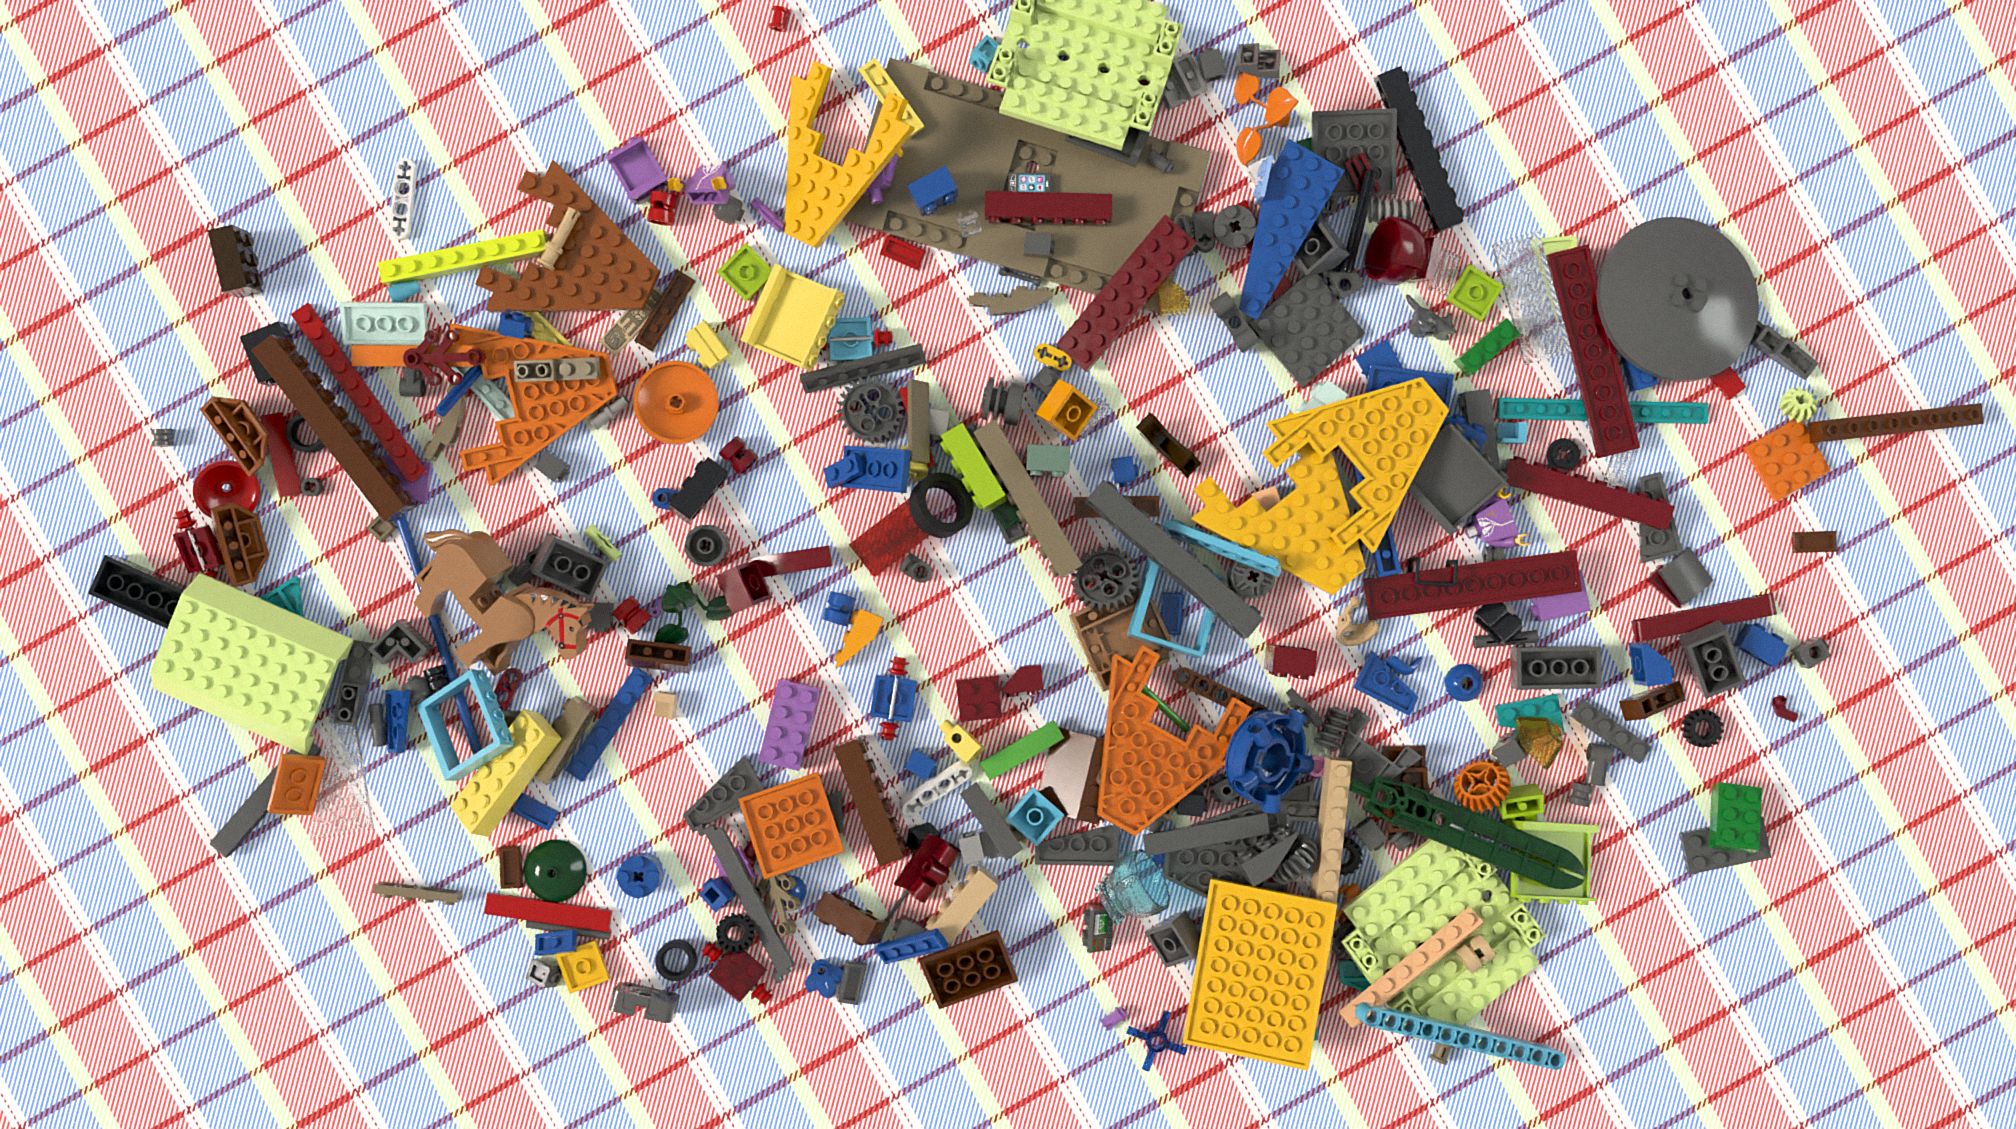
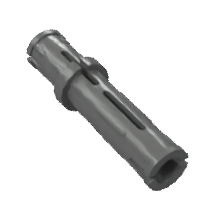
M1538 631L1520 632L1505 646L1514 645V647H1518L1520 644L1538 643ZM1490 635L1473 636L1474 649L1500 646Z

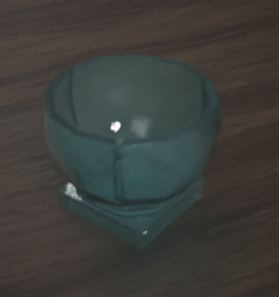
M1143 849L1126 853L1116 860L1111 872L1105 874L1094 888L1115 925L1122 922L1127 915L1142 919L1160 914L1169 907L1170 895L1163 874L1154 859L1146 856Z

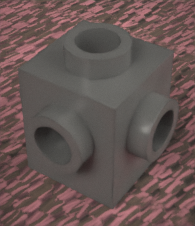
M1221 773L1212 779L1213 782L1209 785L1213 790L1210 793L1216 802L1220 800L1223 805L1225 803L1230 805L1238 799L1239 794L1230 787L1226 774L1223 775ZM1230 787V791L1224 794L1223 788Z

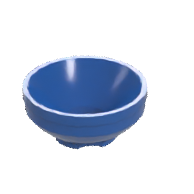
M1458 664L1452 667L1446 674L1445 688L1453 699L1461 702L1471 701L1481 693L1483 677L1474 666ZM1466 677H1469L1473 682L1472 687L1468 690L1463 689L1461 686V681Z

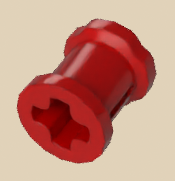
M774 5L772 7L774 11L772 21L768 27L778 32H787L786 22L788 15L791 14V10L783 6Z

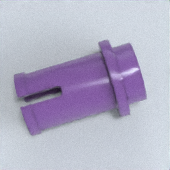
M1116 1006L1112 1013L1101 1019V1023L1109 1031L1121 1021L1125 1022L1128 1014L1122 1006L1119 1008Z

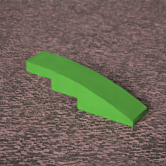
M1052 720L979 763L989 780H992L1064 739V736L1055 721Z

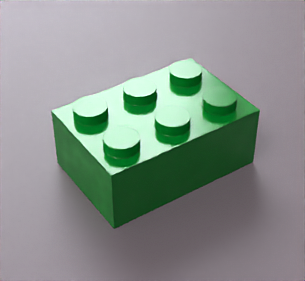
M1718 782L1712 786L1708 848L1748 854L1759 851L1762 788Z

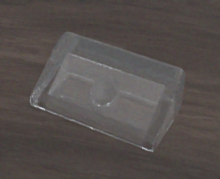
M1446 248L1441 250L1433 280L1430 281L1428 290L1448 296L1461 260L1460 255Z
M1098 397L1092 400L1098 408L1079 434L1081 438H1084L1111 409L1107 403Z

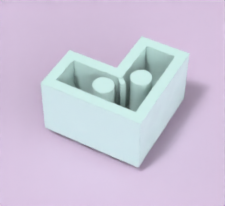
M1329 380L1319 382L1310 391L1309 394L1312 396L1308 402L1304 400L1297 411L1303 412L1341 401L1348 394Z

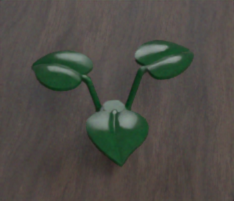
M680 582L676 586L668 584L661 607L665 612L678 613V624L670 623L661 627L655 635L654 642L675 645L683 643L688 638L689 632L687 628L681 627L682 610H686L696 603L704 611H707L706 618L709 620L720 621L734 614L728 608L725 596L715 597L708 603V606H705L699 599L698 594L693 593L689 582Z

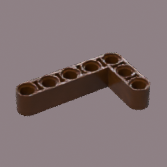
M1179 667L1174 671L1173 678L1177 684L1225 708L1231 698L1234 697L1236 699H1244L1245 704L1252 707L1247 717L1252 715L1256 708L1260 707L1263 710H1268L1261 703L1187 667ZM1181 671H1187L1189 674V678L1185 682H1180L1178 679V674ZM1200 680L1207 682L1208 686L1204 691L1197 689V683ZM1220 689L1226 691V697L1223 700H1217L1216 692Z

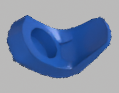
M1391 655L1386 659V663L1395 672L1406 676L1415 672L1422 657L1416 658L1408 666L1398 659L1397 656Z

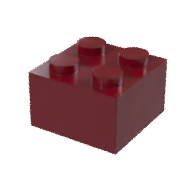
M756 560L735 566L716 575L718 586L723 591L726 604L732 614L749 609L773 598Z
M998 674L956 679L960 722L1002 718Z

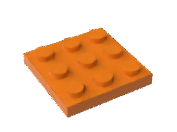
M1792 419L1743 447L1773 502L1781 500L1831 471L1816 443L1810 444L1809 431L1803 420L1797 423L1795 419Z

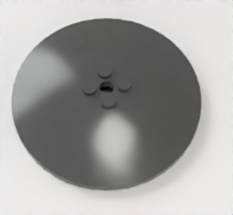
M1662 217L1649 220L1634 227L1624 234L1609 250L1600 268L1597 281L1598 312L1610 341L1632 365L1651 376L1663 380L1691 382L1711 377L1725 370L1743 354L1756 329L1759 297L1753 273L1746 259L1738 248L1722 233L1693 219ZM1683 289L1689 292L1690 299L1684 298L1682 295Z

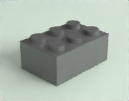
M547 533L529 571L540 578L592 600L610 562Z
M1719 620L1678 636L1697 689L1706 699L1746 683L1729 632Z

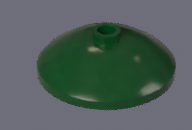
M561 839L544 841L534 847L527 856L524 865L525 881L529 889L537 897L545 901L561 902L568 900L581 890L586 881L587 863L585 857L574 844ZM550 869L555 871V876L549 874Z

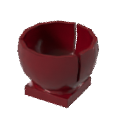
M1389 216L1382 220L1371 234L1365 253L1364 265L1369 278L1384 285L1398 286L1404 282L1432 281L1441 239L1437 237L1425 238L1419 226L1401 217Z

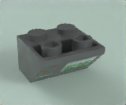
M1088 903V909L1084 908L1083 921L1084 925L1087 926L1086 929L1082 930L1083 946H1086L1087 953L1111 950L1114 918L1113 904Z

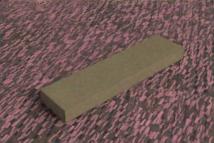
M910 379L908 380V451H911L910 462L926 465L930 463L929 383Z

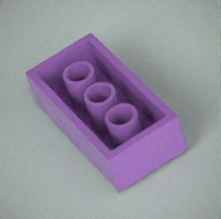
M784 678L778 679L758 761L796 771L802 768L821 692L820 687Z

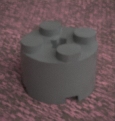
M1227 206L1219 212L1215 219L1214 233L1219 242L1226 248L1233 250L1242 249L1250 245L1254 240L1257 227L1255 217L1250 210L1243 206ZM1238 222L1241 230H1236L1233 233L1230 226Z
M699 525L687 534L685 553L694 564L704 567L716 566L722 563L730 552L729 538L717 526ZM705 541L711 542L710 550H704L703 547H705Z

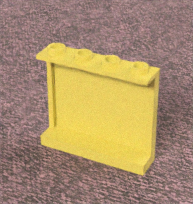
M775 264L741 337V341L811 372L812 368L817 364L821 348L826 344L827 335L835 324L836 315L844 304L845 294Z

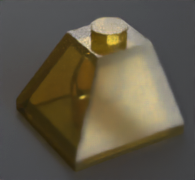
M1516 717L1515 722L1521 746L1545 770L1549 769L1564 745L1561 727L1557 723L1554 724L1549 718Z

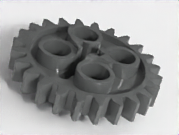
M867 376V381L864 382L862 377H859V384L851 381L852 388L845 386L848 393H840L844 400L837 402V404L842 406V409L836 410V412L842 413L843 416L838 421H845L842 429L849 428L847 435L855 433L854 440L861 436L863 443L866 442L867 438H870V442L873 444L877 437L879 442H882V435L889 439V431L897 432L894 425L901 426L897 419L904 418V415L900 414L899 410H903L905 407L899 406L898 403L903 400L902 398H896L899 390L892 391L894 384L886 386V379L879 383L878 376H876L874 381L871 380L870 376ZM872 389H876L879 392V398L876 401H871L868 397V393ZM861 393L865 396L870 406L875 405L874 413L881 421V426L877 424L871 413H866L868 407L860 398ZM855 400L859 401L862 405L861 410L857 413L851 409V404ZM882 407L890 409L891 415L889 418L884 419L880 416V409ZM866 418L873 421V427L870 430H866L862 426V422Z
M1100 546L1097 553L1092 549V555L1090 556L1084 553L1086 559H1080L1083 566L1076 570L1077 573L1071 574L1074 579L1071 584L1075 587L1073 591L1075 595H1078L1079 602L1083 601L1085 607L1090 605L1092 611L1098 606L1101 613L1104 607H1107L1108 611L1111 612L1112 606L1119 610V603L1126 606L1125 599L1132 600L1131 592H1137L1134 585L1139 584L1137 577L1140 576L1139 572L1136 571L1137 565L1133 563L1132 557L1127 558L1126 551L1120 554L1118 547L1112 552L1111 546H1108L1106 551ZM1105 564L1103 568L1095 569L1097 565ZM1119 570L1124 571L1120 576L1114 575ZM1096 582L1094 587H1087L1089 583ZM1109 589H1115L1113 594H1106Z

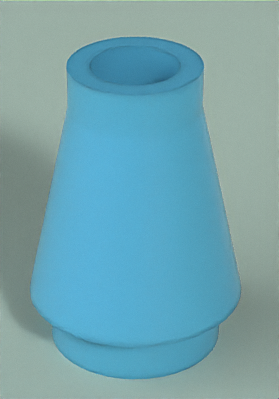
M417 280L394 283L387 288L392 302H403L416 293L421 292Z

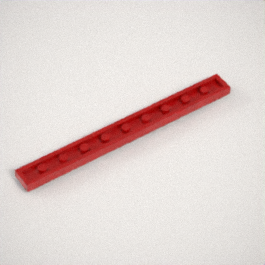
M307 302L294 311L291 316L407 481L412 484L429 472L355 366H352L351 360L313 306Z

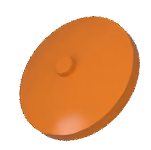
M667 361L652 367L641 377L634 392L633 405L636 418L648 435L662 443L682 445L696 441L709 431L717 417L719 401L713 381L701 368L684 361Z

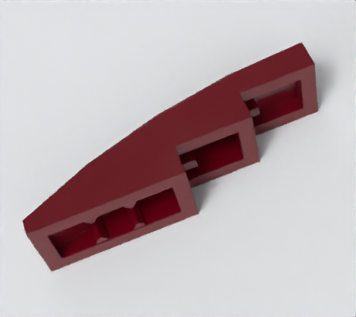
M830 545L748 559L749 562L757 561L763 577L833 566Z

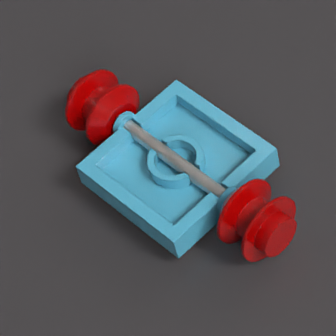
M871 317L835 318V324L830 329L826 344L822 350H825L828 343L830 344V361L857 360L873 356L872 342H875L878 348H880L881 344H886L887 348H889V344H893L892 331H888V327H886L885 331H880L877 327L874 334H872Z

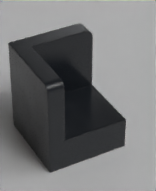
M930 822L908 829L907 846L913 853L916 852L929 833L938 837L941 836V833Z

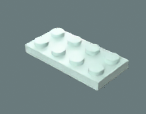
M426 302L339 303L343 345H420L424 340L425 333L428 331Z

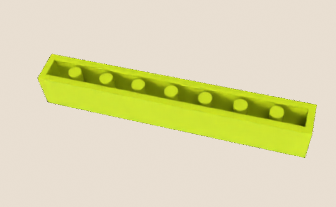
M541 229L378 262L381 282L387 286H392L391 284L420 281L480 269L483 265L490 267L542 256L546 248L545 244L548 241L550 242L548 232Z

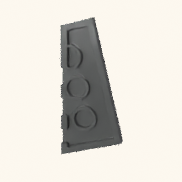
M1661 472L1638 477L1639 492L1648 494V498L1656 500L1657 497L1669 500ZM1673 514L1668 530H1659L1639 524L1640 563L1683 553Z

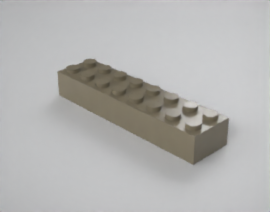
M994 419L974 431L975 438H973L975 445L980 452L984 451L986 456L983 458L990 470L994 468L997 474L994 476L1000 487L1005 486L1008 491L1005 495L1011 506L1014 504L1017 506L1018 511H1016V514L1022 524L1026 522L1029 526L1027 532L1032 541H1038L1040 545L1038 551L1044 560L1048 558L1050 561L1049 569L1055 578L1059 576L1061 580L1081 568L1083 564L997 421Z

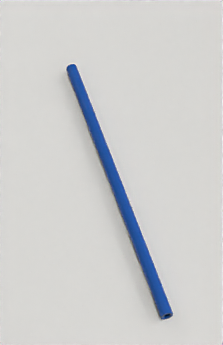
M404 514L396 520L414 577H416L423 570L406 515ZM417 584V587H418V590H419V593H420V592H421V588H420L419 585ZM437 613L428 618L447 678L449 683L459 677ZM462 690L454 695V699L472 754L474 755L482 750Z

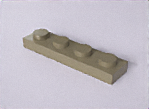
M380 881L374 884L373 893L380 894L382 898H392L393 896H401V900L419 898L421 902L433 903L434 900L442 901L444 905H455L463 897V891L391 882Z

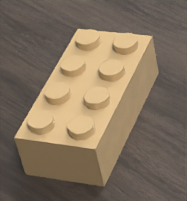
M981 864L977 867L972 866L969 869L964 883L960 881L955 886L952 893L953 896L950 899L946 898L939 906V913L937 915L933 914L926 922V931L938 928L948 942V947L999 886V879Z

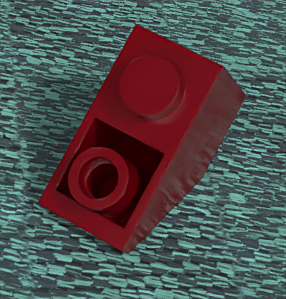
M1041 664L1020 666L1001 688L1002 694H1006V697L1019 696V692H1027V695L1040 694L1039 691L1044 690Z

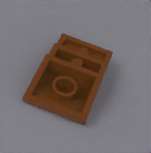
M1406 745L1382 746V754L1394 762ZM1408 745L1420 754L1422 759L1394 777L1392 781L1409 784L1430 794L1425 745ZM1391 785V788L1396 789L1398 795H1401L1400 787ZM1416 807L1415 813L1418 817H1421L1422 810ZM1392 809L1386 810V816L1391 818L1394 811ZM1387 821L1388 832H1409L1391 825Z

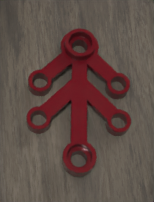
M429 330L425 333L424 340L417 348H410L405 351L403 361L408 368L419 369L427 377V381L431 386H438L443 380L439 373H434L426 365V363L431 362L448 377V382L451 385H460L463 381L462 375L455 372L446 362L468 361L471 365H481L486 360V354L480 348H472L467 353H445L454 342L460 339V334L457 330L446 331L445 339L432 354H424L432 343H436L439 340V333L435 330ZM451 332L455 334L454 340L450 338ZM431 333L434 334V340H433V341L430 340V338H429V335H430ZM473 353L477 355V359L475 361L472 359ZM412 355L416 358L414 363L411 361ZM454 375L458 377V381L456 383L453 381ZM433 376L437 377V383L433 382Z

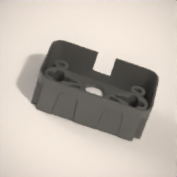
M619 982L613 989L609 1010L634 1016L636 1006L645 1007L644 1019L671 1023L677 1013L680 995L675 992L629 982Z

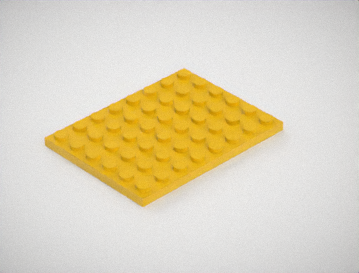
M1211 878L1183 1043L1308 1071L1338 903Z

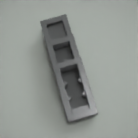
M1759 320L1757 321L1750 344L1790 372L1806 380L1819 363L1791 339L1782 337L1769 325H1763Z
M977 782L960 793V796L1006 861L1023 850L1021 844Z

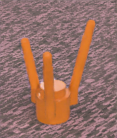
M1346 883L1342 888L1338 889V895L1345 892L1343 895L1347 900L1344 904L1345 906L1363 891L1355 883H1352L1350 886ZM1341 909L1337 912L1335 921L1344 913ZM1346 915L1340 921L1341 924L1347 920Z

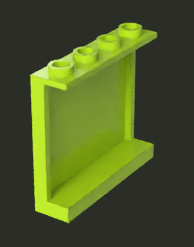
M1512 820L1513 828L1569 850L1579 859L1586 871V875L1584 877L1558 867V870L1584 880L1582 885L1561 890L1545 886L1511 872L1510 897L1519 898V902L1532 903V899H1538V903L1551 904V900H1557V904H1570V900H1573L1578 905H1589V901H1597V898L1590 897L1592 833L1599 834V825ZM1512 848V851L1519 853L1521 855L1524 854L1523 852H1520ZM1530 855L1528 856L1531 859H1534L1551 867L1553 866V864H1550L1548 862H1545Z

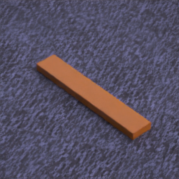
M351 345L352 366L407 367L403 361L405 351L410 348H417L419 345ZM431 345L424 354H432L439 345ZM451 345L445 353H467L470 349L476 347L475 345ZM475 353L472 354V359L474 361L476 360ZM412 355L411 361L414 363L416 358ZM468 361L446 362L450 367H476V365H471ZM432 362L426 363L428 367H437Z

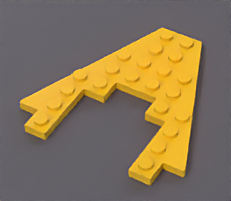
M813 60L806 80L795 75L791 77L784 233L811 247L819 249L914 132L915 127L901 122L908 100L888 92L865 153L850 147L843 166L819 156L826 135L811 128L833 68Z

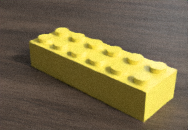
M522 709L508 728L515 745L479 767L451 805V809L471 834L487 837L491 835L562 738L541 713Z

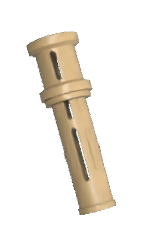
M568 207L552 240L545 244L546 248L541 258L536 260L537 263L552 271L555 269L554 264L558 256L563 254L562 247L580 216L578 211L575 212L576 210Z

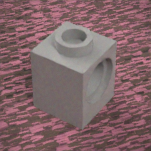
M929 408L930 439L942 441L940 435L948 431L950 412Z

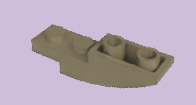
M1016 286V289H1011V297H1007V294L1004 293L986 296V293L974 292V295H969V306L989 307V316L1012 315L1034 309L1053 298V291H1049L1047 287H1037V290H1028L1027 286Z
M599 357L514 361L515 382L601 379Z
M450 384L447 388V393H449L455 385ZM467 391L446 416L442 417L436 414L443 421L436 425L433 439L425 445L424 458L436 462L445 445L454 447L465 418Z

